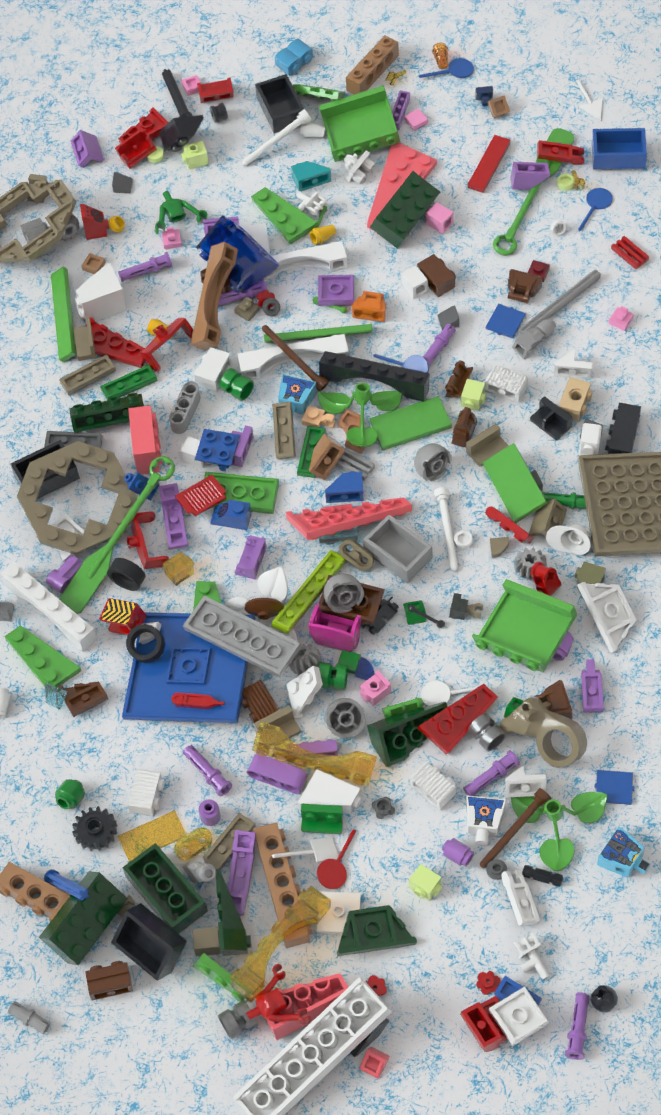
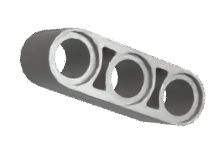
M194 381L186 382L183 385L170 413L171 429L176 434H182L187 430L200 402L199 386Z

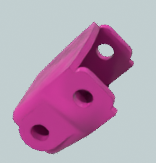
M316 604L310 618L309 633L318 645L352 652L353 649L357 648L360 639L361 615H357L355 621L322 613L320 605Z

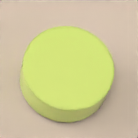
M156 146L157 150L147 156L148 161L158 163L163 160V149L159 146Z
M561 174L557 178V186L560 190L569 191L574 187L575 179L571 174Z

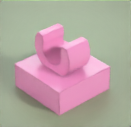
M173 227L166 228L167 231H162L164 249L182 247L179 229L174 230Z
M623 306L621 308L617 307L609 319V324L625 331L633 320L634 314L628 312V309Z

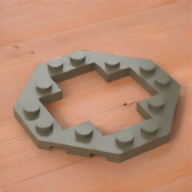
M47 180L35 181L34 184L21 182L0 197V230L8 225L2 215L9 212L29 196L37 204L51 195L59 207L45 217L51 227L22 247L17 239H14L3 248L0 245V263L32 261L61 240L77 202L62 180H55L52 183H48Z
M77 441L30 462L17 494V499L33 527L40 544L78 555L88 548L107 542L113 536L136 502L137 495L135 492L127 489L129 485L124 480L126 474L114 452ZM72 460L107 471L102 483V489L118 493L108 524L89 519L83 536L48 525L53 507L36 502L47 472L66 477Z

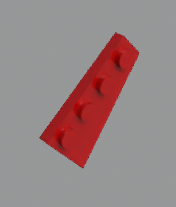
M90 317L96 355L104 356L107 354L112 360L139 368L143 367L146 362L141 355V352L145 349L144 347L131 340H126L121 334L110 331L107 326L96 323Z
M482 684L417 728L447 755L468 732L471 723L477 717L484 714L498 696L485 684Z

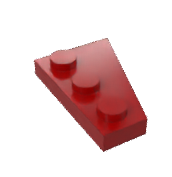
M152 107L146 117L142 116L136 126H131L118 138L119 143L121 144L141 128L144 129L147 136L149 135L153 139L160 135L159 131L169 122Z

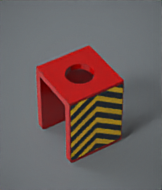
M108 598L99 619L100 621L110 623L109 632L128 635L134 627L144 623L147 615L137 603Z

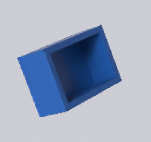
M645 128L593 129V169H642L646 167Z

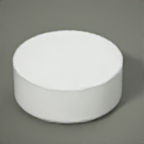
M458 531L454 536V544L460 550H467L473 545V536L469 531Z

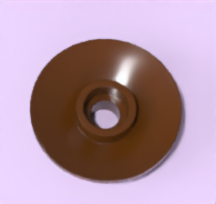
M255 598L245 604V611L248 614L262 620L277 616L284 608L280 601L272 598Z

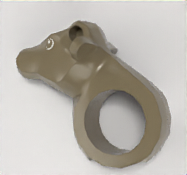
M529 697L508 717L501 720L499 727L506 734L515 733L535 738L539 754L552 767L569 766L579 760L586 752L587 738L582 727L570 718L549 711L551 703L548 701L542 703L538 697ZM554 730L562 731L569 737L572 745L569 756L559 754L552 746L551 735Z

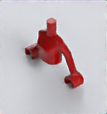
M275 964L272 968L274 977L257 994V1007L246 1012L249 1020H252L262 1015L269 1021H299L303 1025L309 1024L311 1021L310 1015L302 1018L307 1013L306 1008H301L297 1014H277L286 1009L287 1004L279 989H272L278 980L285 978L286 973L285 971L277 973L282 969V965Z

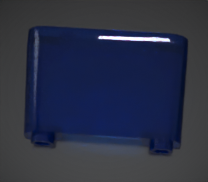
M224 215L220 217L196 246L200 251L199 256L205 261L209 259L211 246L226 242L238 249L235 266L228 276L231 283L230 287L237 293H244L274 272L279 266V263L245 229Z

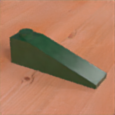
M437 703L384 718L367 725L371 744L386 767L404 761L415 748L423 745L422 742L427 737L417 727L446 709L447 703Z
M216 869L217 898H219L217 909L220 922H218L220 951L223 956L248 954V948H252L251 935H247L220 869Z

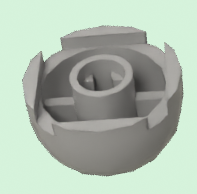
M427 444L417 451L414 466L417 473L424 480L432 482L446 473L448 469L445 467L447 463L451 464L452 455L449 450L439 444Z
M341 573L334 575L326 582L323 595L328 607L332 611L345 613L351 611V607L355 604L358 606L364 597V590L354 576Z
M339 698L328 706L325 712V721L328 729L335 736L340 738L354 737L362 731L366 723L365 711L357 701L351 698Z

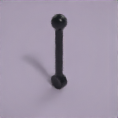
M414 605L408 607L409 612H415L432 621L438 628L445 626L443 620L438 621L417 610Z

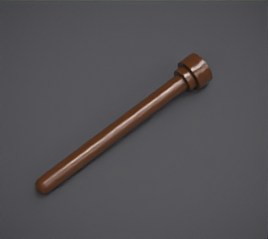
M267 325L262 326V331L316 382V389L321 392L329 384L325 377L318 376Z
M541 788L535 792L534 801L480 862L481 868H486L487 864L494 860L535 811L552 799L547 792Z

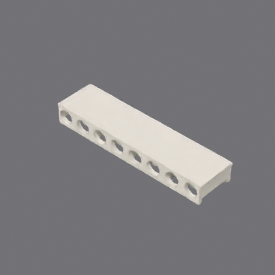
M359 977L236 1093L233 1098L248 1115H285L392 1013V1010Z

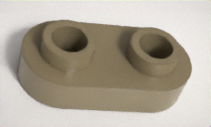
M345 539L340 544L339 553L356 568L366 571L373 566L374 556L357 541ZM347 545H351L353 550H348ZM362 557H366L368 562H363Z

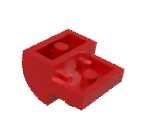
M497 996L481 1004L478 1002L460 1013L484 1052L493 1051L499 1048L501 1043L508 1040L489 1012L490 1007L500 1002Z

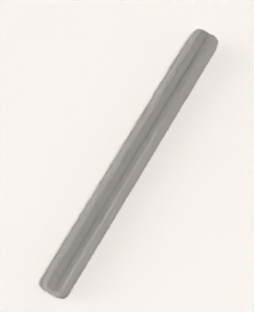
M597 270L590 272L520 328V334L534 328L542 320H548L599 280L601 278L600 272Z

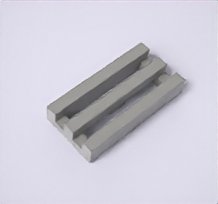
M345 449L335 466L347 472H360L355 468L364 471L365 474L362 473V480L364 481L375 468L374 463ZM341 460L351 464V466L341 462Z

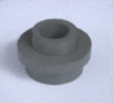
M274 298L266 299L262 305L263 312L268 316H275L280 311L279 302ZM269 304H274L272 310L268 309Z
M498 859L490 861L486 867L487 875L494 880L502 879V873L507 871L506 864ZM497 866L500 867V870L494 871L493 868Z

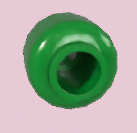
M72 779L63 781L55 792L56 803L63 809L76 808L85 796L82 783Z

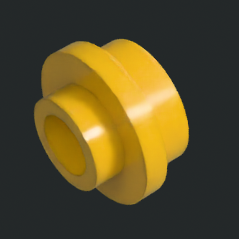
M113 216L108 221L112 231L117 233L123 231L125 222L120 216Z

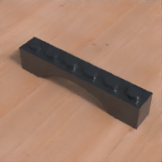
M324 351L319 361V375L331 382L337 383L350 378L372 379L391 386L406 398L422 402L425 401L429 392V373Z

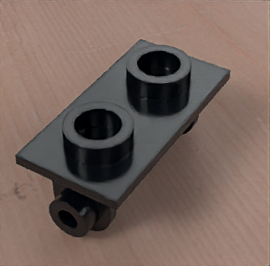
M392 596L387 600H381L374 624H364L362 628L368 626V631L371 634L379 633L387 624L382 617L389 621L398 612L399 606L394 602H390L393 598Z

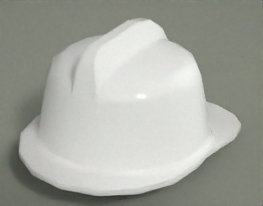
M579 524L554 526L546 534L547 543L553 549L561 552L583 555L591 547L590 533Z

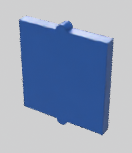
M498 303L486 325V329L513 339L526 313L518 311L514 307H507Z
M597 770V782L594 788L596 792L607 794L606 803L632 805V791H634V786H632L633 772Z

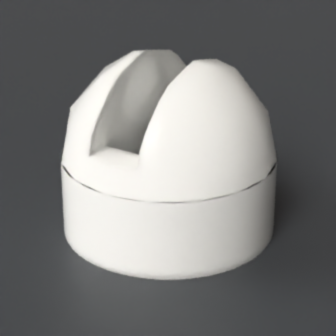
M555 220L551 223V231L555 235H562L565 232L566 225L562 221Z

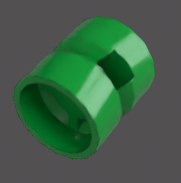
M230 368L223 374L219 387L225 392L231 393L236 399L244 401L251 394L254 382L246 376H241V373L237 370Z
M320 662L319 671L323 684L321 688L329 689L332 686L335 690L345 691L348 665L336 664L333 667L331 663Z

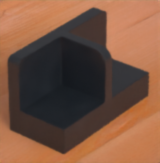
M545 396L539 401V409L530 417L532 423L555 440H559L572 428V416Z

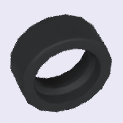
M115 558L107 571L108 577L115 584L130 591H137L146 577L142 568L125 558Z
M142 624L134 627L129 632L126 639V648L129 654L137 661L150 663L159 659L163 654L165 639L162 633L152 625ZM148 632L155 636L157 641L156 648L150 654L142 655L135 649V640L140 634Z

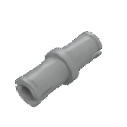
M16 1001L8 1009V1013L21 1020L25 1026L29 1025L42 1034H45L50 1027L51 1022L37 1015L33 1009L29 1010Z

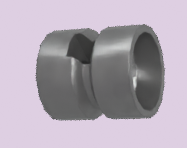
M487 713L477 717L468 728V732L475 739L479 738V744L488 752L498 747L506 737V733L498 725H495V721Z
M245 1000L235 1004L233 1010L227 1009L217 1015L230 1039L240 1035L243 1028L248 1030L257 1024L256 1018L249 1020L246 1012L251 1009Z

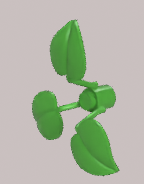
M358 383L355 386V391L352 392L351 398L343 393H323L319 391V404L328 413H343L345 408L351 406L354 398L357 404L361 405L360 428L353 427L346 433L347 440L359 447H369L377 441L376 430L371 427L364 428V405L370 400L371 404L376 405L377 409L381 411H393L399 407L402 394L398 391H382L372 394L367 383Z
M585 792L575 796L571 801V807L574 811L566 808L565 805H561L558 800L552 799L542 807L540 806L526 823H535L539 820L540 814H547L548 819L553 821L556 840L548 839L543 842L539 852L541 860L545 865L558 872L566 868L574 857V846L571 840L567 838L560 839L557 821L563 817V811L573 816L578 814L579 820L583 823H594L604 814L607 794L602 792ZM535 796L511 797L512 807L518 818L534 801L533 798Z

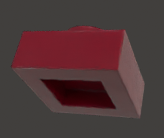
M533 260L528 273L541 276L542 282H544L549 272L550 264Z

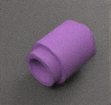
M567 632L553 656L554 659L561 661L568 656L574 640L570 632Z
M211 799L201 802L199 814L202 823L207 826L216 825L221 818L217 802Z
M455 838L447 840L442 847L444 851L443 856L460 866L464 865L466 867L474 855L470 847Z

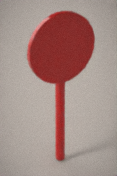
M355 829L351 831L337 860L326 859L317 868L318 881L327 889H338L346 881L347 872L340 861L356 833Z

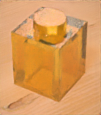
M179 552L163 563L164 573L175 586L194 574L193 560L182 552Z

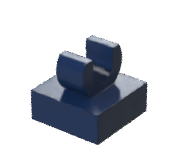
M493 85L477 87L475 89V99L481 100L482 107L489 106L488 101L493 98Z

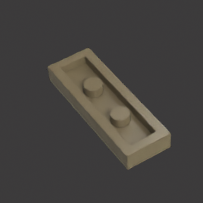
M106 354L60 378L59 381L66 393L71 395L115 372L116 367Z
M292 403L272 404L276 458L296 457Z
M238 813L203 856L205 861L212 864L215 869L221 870L233 855L232 848L235 830L252 832L253 828L256 827L255 823L241 813Z

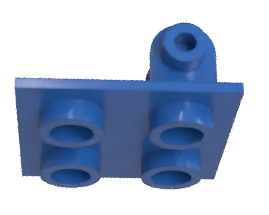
M204 429L195 460L218 464L221 471H226L232 465L240 435Z

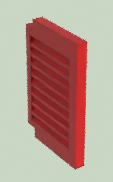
M210 475L175 495V498L189 515L193 514L196 517L225 500L226 496L224 494H226V491L216 478Z

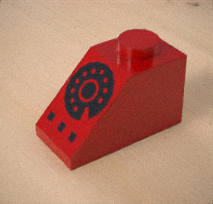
M80 204L86 239L107 237L106 230L110 228L108 219H104L103 212L88 205Z

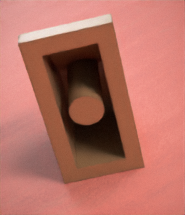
M323 434L313 450L309 472L325 480L344 453L345 449L335 439Z

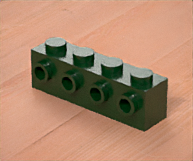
M131 393L127 397H112L107 401L101 402L96 400L88 405H74L72 408H69L74 433L129 422L128 408L144 406L142 394Z

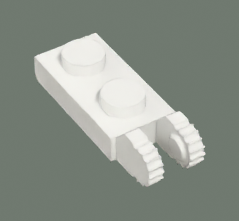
M515 870L511 874L509 871H504L501 875L503 885L506 887L518 925L537 924L540 918L522 872Z

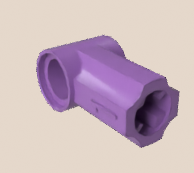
M70 556L58 570L54 569L48 574L46 583L63 594L83 563L77 557Z

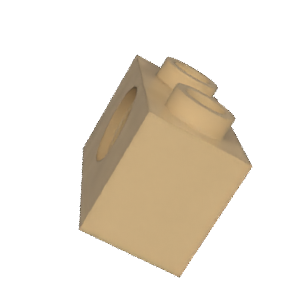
M569 377L558 407L572 416L573 421L579 422L581 416L586 414V402L591 400L593 391L590 390L591 382Z

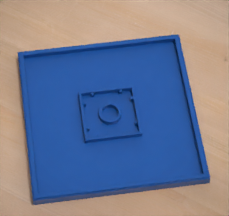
M145 612L147 616L143 624L153 622L161 624L160 632L165 639V649L160 658L154 662L143 663L133 658L122 718L124 720L238 723L248 662L184 630L183 625L191 613ZM245 615L253 620L256 619L254 615ZM140 635L137 637L135 649L139 654H150L156 648V638L142 645L139 642ZM178 692L210 695L217 701L225 702V704L214 706L211 709L177 707L173 704L171 697Z

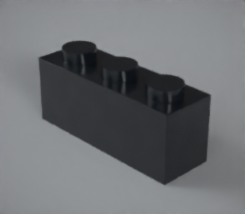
M619 402L618 409H614L612 420H615L614 425L610 424L608 434L611 435V439H607L605 446L608 454L632 453L641 406Z

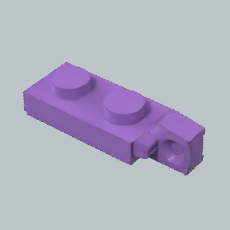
M586 659V670H582L581 673L583 713L603 712L600 670H595L594 659Z

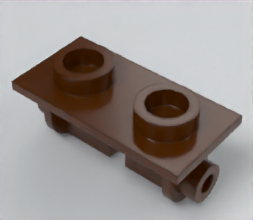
M461 360L455 363L452 372L454 375L450 376L445 386L447 392L445 397H461L466 380L469 379L473 367H466L465 362Z

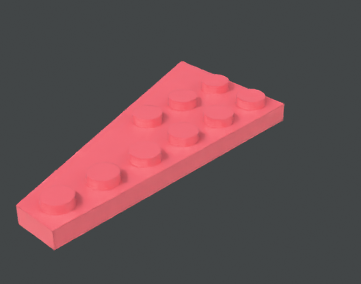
M402 143L391 145L368 218L367 228L371 229L370 225L412 171L426 179L437 165V160Z
M402 497L381 500L379 504L362 502V506L352 507V504L322 507L320 511L304 509L303 513L292 514V511H287L286 519L307 540H316L320 536L334 535L342 530H351L360 525H369L371 522L378 520L382 521L388 515L392 517L405 515L407 512L412 511V504Z

